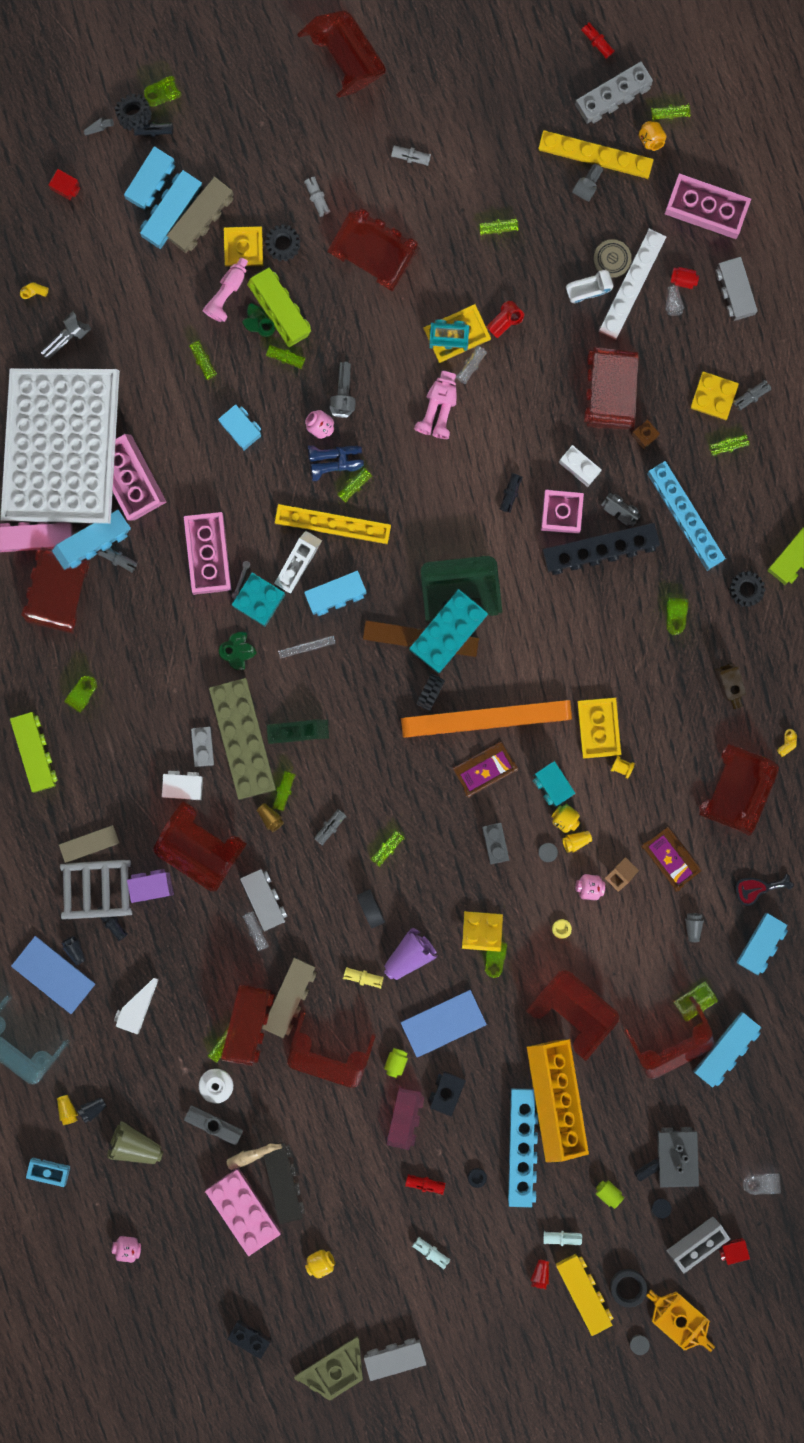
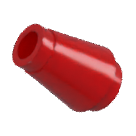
M538 1260L530 1280L532 1287L546 1289L547 1285H549L548 1261Z

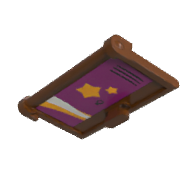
M501 741L453 767L468 798L509 774L519 771Z
M669 827L641 846L674 887L675 892L680 891L684 884L702 871Z

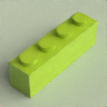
M269 267L250 278L247 284L268 317L274 322L275 328L287 346L291 347L308 337L311 332L310 324L306 319H303L299 307L295 303L293 304L289 298L290 295L287 289L279 283L277 274L272 272Z
M804 527L767 570L784 585L788 582L792 584L798 577L796 572L800 567L804 569Z
M33 712L11 718L10 721L31 791L36 793L55 787V782L58 781L55 770L52 771L50 767L52 758L50 752H46L44 747L47 742L44 733L40 734L39 727L41 722L39 716H35Z

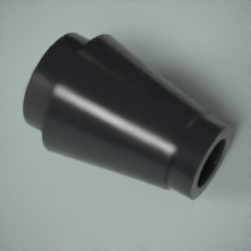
M75 935L61 942L63 945L62 949L75 965H79L86 960L79 938L77 939Z
M100 1097L81 1105L77 1112L84 1123L88 1121L91 1122L107 1106Z

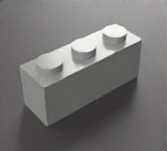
M741 257L719 263L715 272L718 281L721 280L723 285L721 288L722 296L724 299L727 298L728 306L726 307L729 317L732 316L733 321L755 315L758 310Z
M260 869L240 879L264 931L286 922L285 917H287L284 907H279L276 901L279 899V896L275 889L271 890L269 882H271L267 871L263 872Z
M711 1217L666 1251L684 1274L728 1242L730 1238L720 1223L714 1217Z
M407 1339L404 1341L405 1344L398 1346L397 1343L390 1344L381 1351H378V1349L367 1351V1355H364V1360L370 1381L425 1366L426 1359L420 1339Z

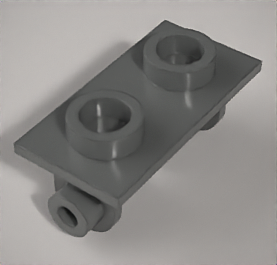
M609 493L606 497L608 500L605 499L601 505L604 507L603 509L612 516H615L619 511L621 514L617 519L625 525L633 527L636 520L641 516L638 513L639 510L633 505L628 506L619 495Z

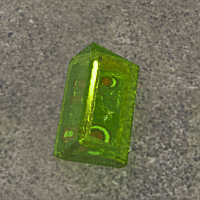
M705 981L673 1003L684 1020L688 1021L715 1004L718 1000Z

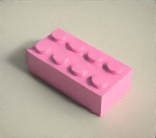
M679 174L665 215L737 239L751 198Z
M124 434L115 440L112 491L127 520H136L166 503V500L132 435Z
M223 513L184 516L193 595L232 591Z
M239 1168L206 1189V1194L248 1256L281 1235V1230Z

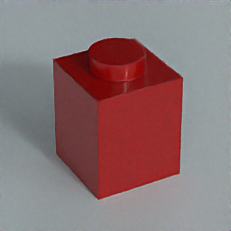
M57 169L49 183L52 191L68 200L76 197L80 190L78 180Z
M743 1238L726 1242L721 1246L722 1249L719 1250L721 1260L725 1261L727 1265L750 1259L746 1242Z

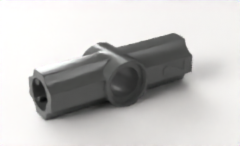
M192 1105L184 1121L205 1130L207 1133L234 1145H237L243 1132L242 1129ZM210 1121H217L219 1128L211 1130L208 1125Z

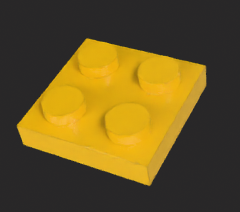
M262 227L224 228L225 267L237 264L240 258L248 261L246 266H263Z
M702 372L690 408L727 420L739 383Z
M465 911L462 949L500 952L503 914Z

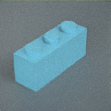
M153 147L125 192V199L143 210L151 207L155 201L154 195L157 191H161L165 185L164 179L167 175H171L175 169L174 158Z
M355 571L304 593L313 615L321 616L328 613L329 608L335 606L338 609L346 606V602L353 599V602L363 599L366 590L359 572Z
M765 913L736 963L756 975H759L760 972L763 973L768 966V963H766L769 956L773 957L778 949L776 946L779 939L783 940L787 934V925Z

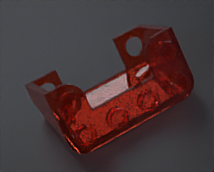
M362 208L349 212L327 252L343 262L349 260L378 278L377 283L394 291L420 250L418 247L419 243L411 238L407 240L401 236L402 233L395 228L391 230L385 226L386 223L379 218L373 219L369 216L370 213Z
M593 347L592 350H589L587 365H591V369H588V381H591V389L587 388V400H590L589 408L586 407L584 422H588V427L633 430L636 413L638 352Z
M42 546L41 550L38 549L36 552L35 560L37 561V567L33 568L31 573L33 584L32 587H28L26 598H29L28 605L23 608L22 617L25 618V622L28 624L73 634L77 620L76 609L83 580L87 577L90 559L87 560L85 558L81 560L82 563L74 569L69 567L64 570L53 554V549Z

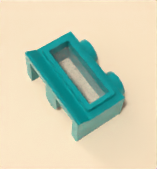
M435 320V323H431L429 348H433V346H443L445 349L458 347L464 348V351H467L469 325H465L466 322L454 321V324H446V320Z

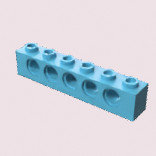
M666 461L651 469L647 475L706 571L725 560L724 555Z
M511 1088L509 1207H532V1202H536V1191H533V1183H536L537 1172L533 1171V1163L537 1164V1152H534V1144H537L538 1133L534 1132V1125H538V1113H535L536 1100L534 1089ZM522 1104H528L530 1110L528 1113L522 1114L519 1112V1107ZM522 1123L529 1125L527 1133L519 1132V1126ZM527 1143L529 1145L528 1151L525 1153L518 1150L519 1144ZM526 1162L528 1164L527 1171L520 1172L518 1170L519 1163ZM526 1182L528 1188L525 1191H519L517 1189L518 1183Z

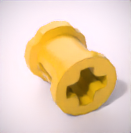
M617 756L610 771L623 774L628 779L635 763H629L620 759V756Z

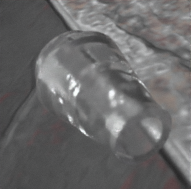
M670 286L667 288L665 310L668 311V315H680L683 313L684 305L679 287Z

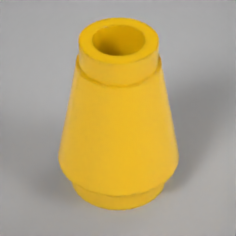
M589 831L566 835L565 838H562V842L567 853H574L589 842H592V837Z
M68 1095L57 1098L59 1120L62 1121V1124L68 1125L78 1121V1114Z

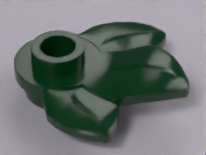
M250 303L247 309L248 318L242 321L244 327L250 332H258L263 337L271 336L275 331L274 322L268 317L264 309ZM262 326H267L269 330H264Z
M245 632L232 634L229 640L222 643L218 649L220 657L228 661L230 666L236 670H244V660L254 657L257 653L252 645L246 643L247 633ZM227 647L231 649V654L226 653Z

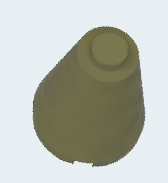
M120 1121V1125H117L110 1144H112L111 1147L113 1148L112 1150L108 1149L107 1158L155 1164L156 1161L160 1162L163 1151L159 1144Z

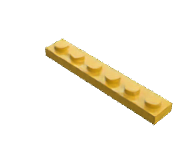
M544 130L538 149L539 151L593 165L597 164L604 168L646 179L649 178L654 160Z
M278 504L275 524L383 544H388L391 529L389 524Z

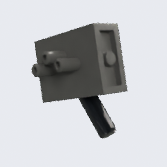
M672 1127L661 1128V1131H657L658 1157L634 1172L638 1181H642L658 1171L659 1187L699 1186L697 1131L692 1130V1127H681V1131H673Z

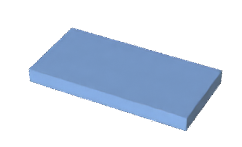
M37 936L32 939L11 966L70 1014L75 1011L95 986L92 980Z
M471 990L401 1022L416 1057H420L487 1025Z

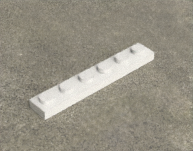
M651 229L648 230L599 332L615 340L617 339L666 236Z

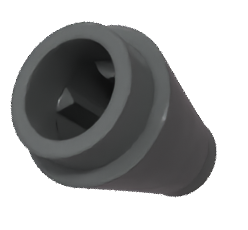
M689 913L687 918H685L689 942H700L704 922L702 914Z

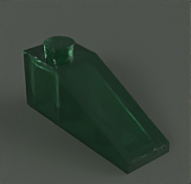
M307 720L267 725L268 744L329 739L328 720Z

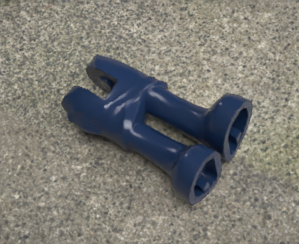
M309 445L308 457L310 463L338 458L337 462L310 464L312 481L320 480L321 475L327 472L360 470L364 467V461H349L348 455L362 453V447L345 446L321 450L314 445Z

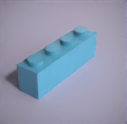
M184 170L180 174L177 173L175 175L171 188L166 189L162 194L161 199L163 200L159 206L156 204L150 213L152 216L148 221L145 220L140 227L141 237L159 249L167 241L168 233L185 214L203 188L202 182Z
M116 510L111 513V524L94 523L58 543L52 552L64 570L69 567L74 569L82 563L81 560L85 558L89 560L97 555L96 552L100 549L105 551L112 546L114 541L121 542L127 538V533L131 528L120 511Z
M741 1012L693 1072L711 1087L719 1086L725 1078L723 1074L727 1070L731 1071L736 1065V1058L746 1053L749 1048L747 1046L751 1040L755 1041L759 1037L761 1027Z

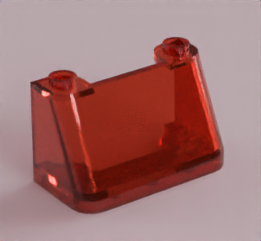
M728 744L727 748L722 752V759L726 766L712 799L702 802L699 815L750 836L759 821L777 777L779 766L768 758Z

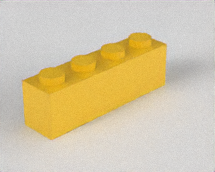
M574 1254L556 1263V1267L591 1336L613 1326L611 1323L613 1317L609 1309L605 1310L601 1304L605 1301L600 1291L595 1292L593 1285L596 1283L592 1275H587L584 1270L587 1266L582 1256L578 1258L577 1254Z

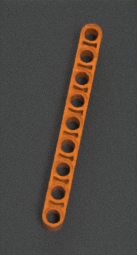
M566 700L401 718L403 738L572 720L571 702Z

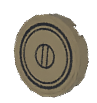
M618 240L602 242L594 253L596 270L609 271L611 278L622 276L631 264L629 248Z

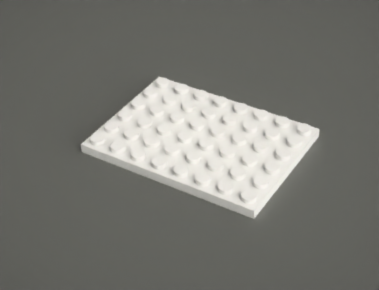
M10 369L1 521L111 524L119 370Z

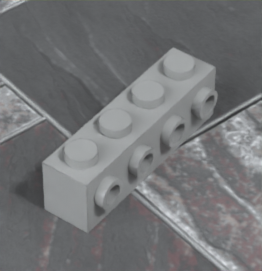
M639 62L577 99L575 106L586 124L591 121L595 123L606 112L610 114L619 108L618 105L621 103L627 104L631 102L636 94H644L649 91L653 79L643 63Z

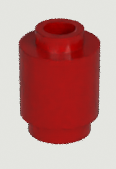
M682 267L673 268L670 283H674V286L693 289V286L698 284L699 275H696V270Z

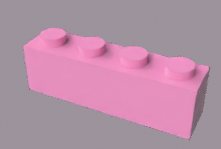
M21 522L18 523V526H11L9 523L0 524V552L54 549L58 543L73 535V524L56 522V524L37 522V525Z

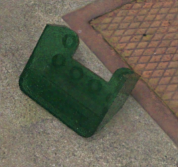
M481 556L427 562L422 566L421 584L425 623L433 621L443 609V602L449 601L458 589L470 599L480 598L481 608L488 613V616L502 615L498 565L493 557Z

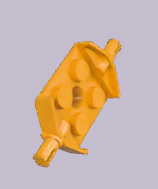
M651 1289L647 1292L646 1296L655 1305L651 1321L683 1350L699 1344L703 1345L709 1352L712 1351L710 1347L715 1348V1345L706 1337L709 1319L702 1315L677 1291L663 1297H659ZM678 1317L686 1318L685 1326L678 1327L676 1319Z

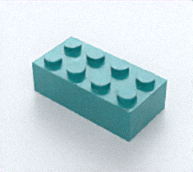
M458 589L409 650L440 674L488 616V613Z

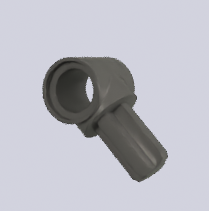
M594 164L586 178L582 177L579 179L572 193L589 202L597 189L595 183L601 175L603 168Z

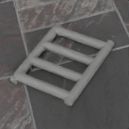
M131 860L60 864V869L63 871L64 912L61 914V919L132 915V909L129 908V888L127 880H129L128 867L131 865ZM109 868H121L122 908L110 909ZM101 869L102 909L91 910L90 870ZM82 870L83 911H72L71 871Z

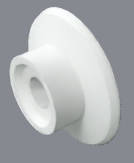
M208 1070L199 1081L201 1096L210 1103L224 1102L232 1094V1078L224 1070ZM213 1083L219 1084L218 1090L212 1088Z

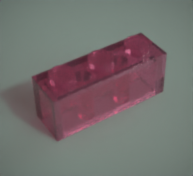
M399 1087L387 1139L388 1146L409 1150L410 1146H414L416 1135L413 1134L414 1127H418L420 1116L417 1115L418 1108L423 1107L425 1098L421 1096V1091Z

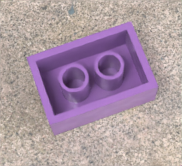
M165 869L150 871V876H146V873L131 875L132 879L127 880L131 903L174 895L170 872H165Z

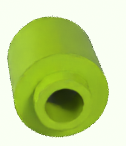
M393 1048L384 1067L387 1070L386 1074L395 1078L398 1075L402 1076L408 1060V1053Z
M602 1180L595 1188L597 1190L596 1195L609 1207L612 1206L614 1209L624 1199V1196L621 1195L622 1192L609 1180L606 1182Z

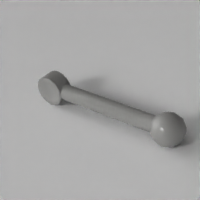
M248 561L243 562L240 579L235 592L232 593L233 599H236L246 570L250 568Z

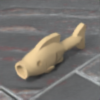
M268 1144L256 1150L246 1152L243 1150L239 1154L227 1159V1166L230 1170L248 1165L273 1150L281 1149L282 1146L281 1144Z

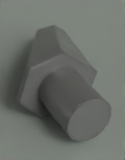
M100 118L84 130L85 136L104 131L106 127L113 126V119Z

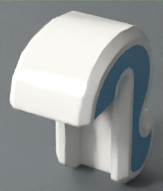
M601 270L595 276L567 284L566 290L570 302L577 303L584 299L608 293L612 290L613 283L609 271Z

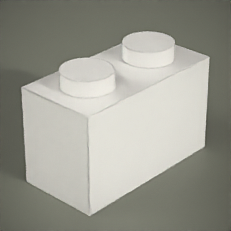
M573 445L559 461V464L587 487L601 472L597 465Z
M168 771V774H163L162 797L202 800L203 777L199 776L197 772H187L186 776L180 775V771Z

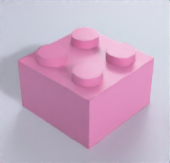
M545 490L541 531L579 534L581 530L584 493Z

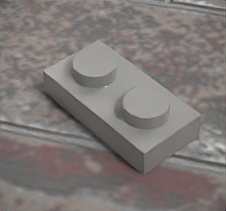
M211 727L191 729L195 767L214 765Z

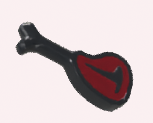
M787 873L783 879L766 883L758 878H743L737 881L735 885L736 896L742 905L750 906L757 901L760 895L782 887L792 889L794 883L790 881V875Z

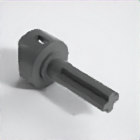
M74 310L63 320L66 328L41 351L46 359L49 360L73 335L81 339L91 330L89 324L82 323L76 319Z
M340 362L338 395L330 398V411L333 416L347 418L352 414L356 404V399L349 396L351 364L348 362Z

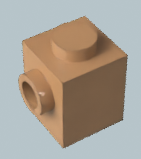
M625 857L612 869L605 879L619 892L639 870Z

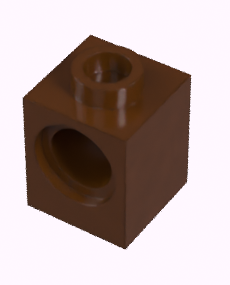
M646 420L632 433V437L643 450L660 435L649 420Z

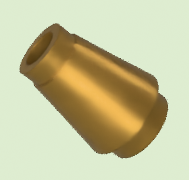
M266 803L257 809L268 830L275 832L284 824L282 817L267 806Z

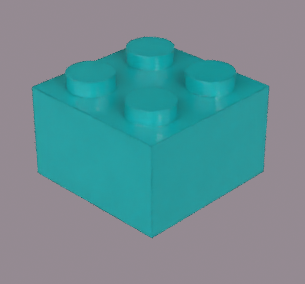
M251 573L232 606L266 627L283 600L285 593L256 574Z
M555 761L533 775L535 777L533 779L534 784L538 789H543L545 792L543 797L549 806L553 805L556 807L576 794Z

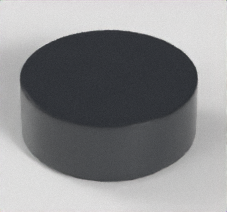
M481 1168L470 1170L468 1173L469 1184L475 1188L485 1185L487 1181L485 1171Z
M659 1198L653 1202L652 1212L656 1217L666 1218L670 1215L672 1208L666 1199Z

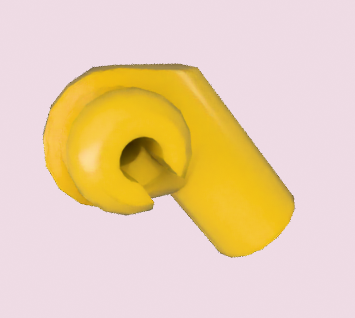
M32 282L21 288L20 296L23 299H28L35 294L46 297L49 288Z
M793 729L785 731L784 745L777 749L781 757L796 747L797 734Z

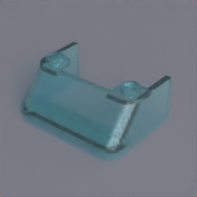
M7 995L0 1003V1013L13 998L11 995ZM0 1016L1 1035L6 1028V1022L4 1018ZM0 1036V1062L27 1083L36 1084L42 1080L70 1041L68 1039L65 1040L53 1056L46 1051H39L29 1059Z

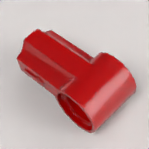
M507 301L501 306V313L486 327L496 338H499L511 325H517L522 322L524 313L515 302Z

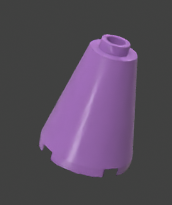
M411 928L384 965L386 969L384 972L390 979L398 980L438 957V955H435L437 952L425 936L422 938L417 935L420 933L417 929Z

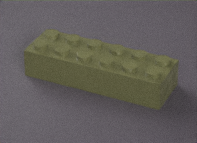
M247 678L210 687L209 690L238 800L275 791L276 786Z

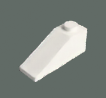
M305 531L296 543L274 584L291 593L322 540Z
M153 978L121 1011H117L114 1019L117 1022L116 1027L139 1034L158 978Z

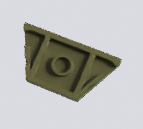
M358 1336L295 1375V1380L318 1392L329 1401L362 1381Z

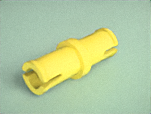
M346 967L343 978L359 982L363 986L366 984L380 989L384 979L383 976L367 973L366 970L362 972Z

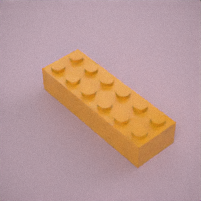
M570 1039L528 1046L527 1052L545 1161L562 1162L588 1155L589 1151Z

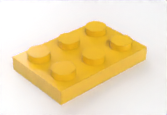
M475 304L441 319L446 320V324H454V321L466 322L465 325H469L468 350L491 340ZM431 324L423 327L429 343ZM435 329V337L464 339V331ZM433 346L432 348L439 363L465 352L464 348L458 347L445 349L443 346Z
M616 698L577 701L582 758L621 755Z

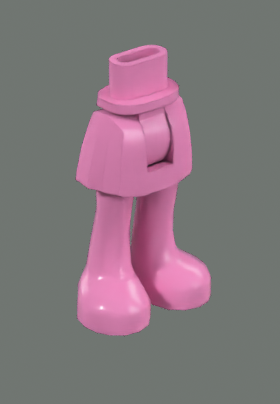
M240 258L237 264H233L220 281L222 284L220 290L203 309L206 315L218 322H225L227 319V314L223 311L222 307L228 296L233 291H237L243 282L244 273L247 271L244 269L248 263L246 259Z
M441 371L440 378H437V381L434 382L426 396L430 400L423 421L416 423L414 428L416 431L425 435H431L434 417L439 404L442 406L432 435L440 439H449L450 431L446 428L450 408L456 405L457 394L456 383L454 382L456 374Z

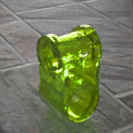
M174 76L164 78L145 88L144 97L148 101L149 106L154 107L177 99L182 95L181 91H178ZM154 92L158 96L155 99H150L148 94Z
M668 598L667 630L672 635H678L685 629L688 599ZM675 621H677L678 625H681L677 630H675V626H672Z
M91 676L82 677L71 690L64 703L81 713L96 690V680ZM91 680L90 685L92 688L84 689L85 684L83 682Z
M501 942L500 952H486L485 972L491 978L499 977L502 973L507 943ZM493 964H496V967L499 968V972H496L495 975H492L491 971L488 970V967H492Z

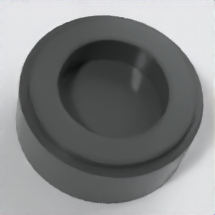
M545 843L540 846L538 855L542 861L552 862L556 859L558 850L555 845Z
M641 1334L633 1336L630 1340L632 1352L637 1355H643L648 1352L650 1344L647 1337Z

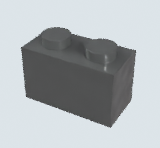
M502 823L482 827L490 865L509 861Z

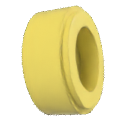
M559 919L554 922L552 932L556 937L563 939L571 934L572 927L567 920Z

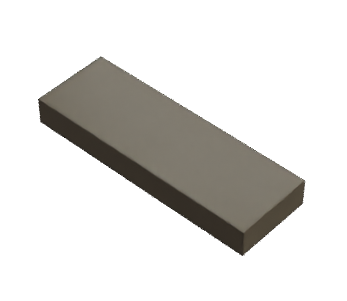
M114 825L59 844L63 859L67 863L120 844Z

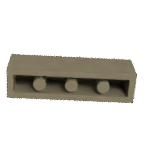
M214 177L168 233V240L184 253H187L188 250L192 251L198 243L197 239L208 232L209 224L212 221H217L220 217L222 208L224 206L228 207L233 201V191Z
M297 958L293 959L262 1029L281 1038H284L285 1034L289 1036L293 1027L290 1022L293 1017L297 1018L301 1007L298 1006L300 1000L306 999L309 992L306 987L309 982L313 983L316 977L315 966Z

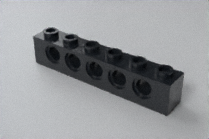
M655 523L546 548L542 550L547 573L552 572V575H558L563 573L564 569L570 568L571 571L582 569L581 565L589 564L590 567L601 564L600 561L606 559L608 562L619 560V556L634 557L638 555L637 552L644 550L645 553H651L656 551V548L660 546ZM634 537H641L643 545H635L633 542ZM622 541L625 544V549L617 550L615 542ZM603 545L606 548V554H598L596 547ZM579 550L587 551L588 557L580 559L577 554ZM561 554L568 555L569 562L566 564L561 563L559 556Z

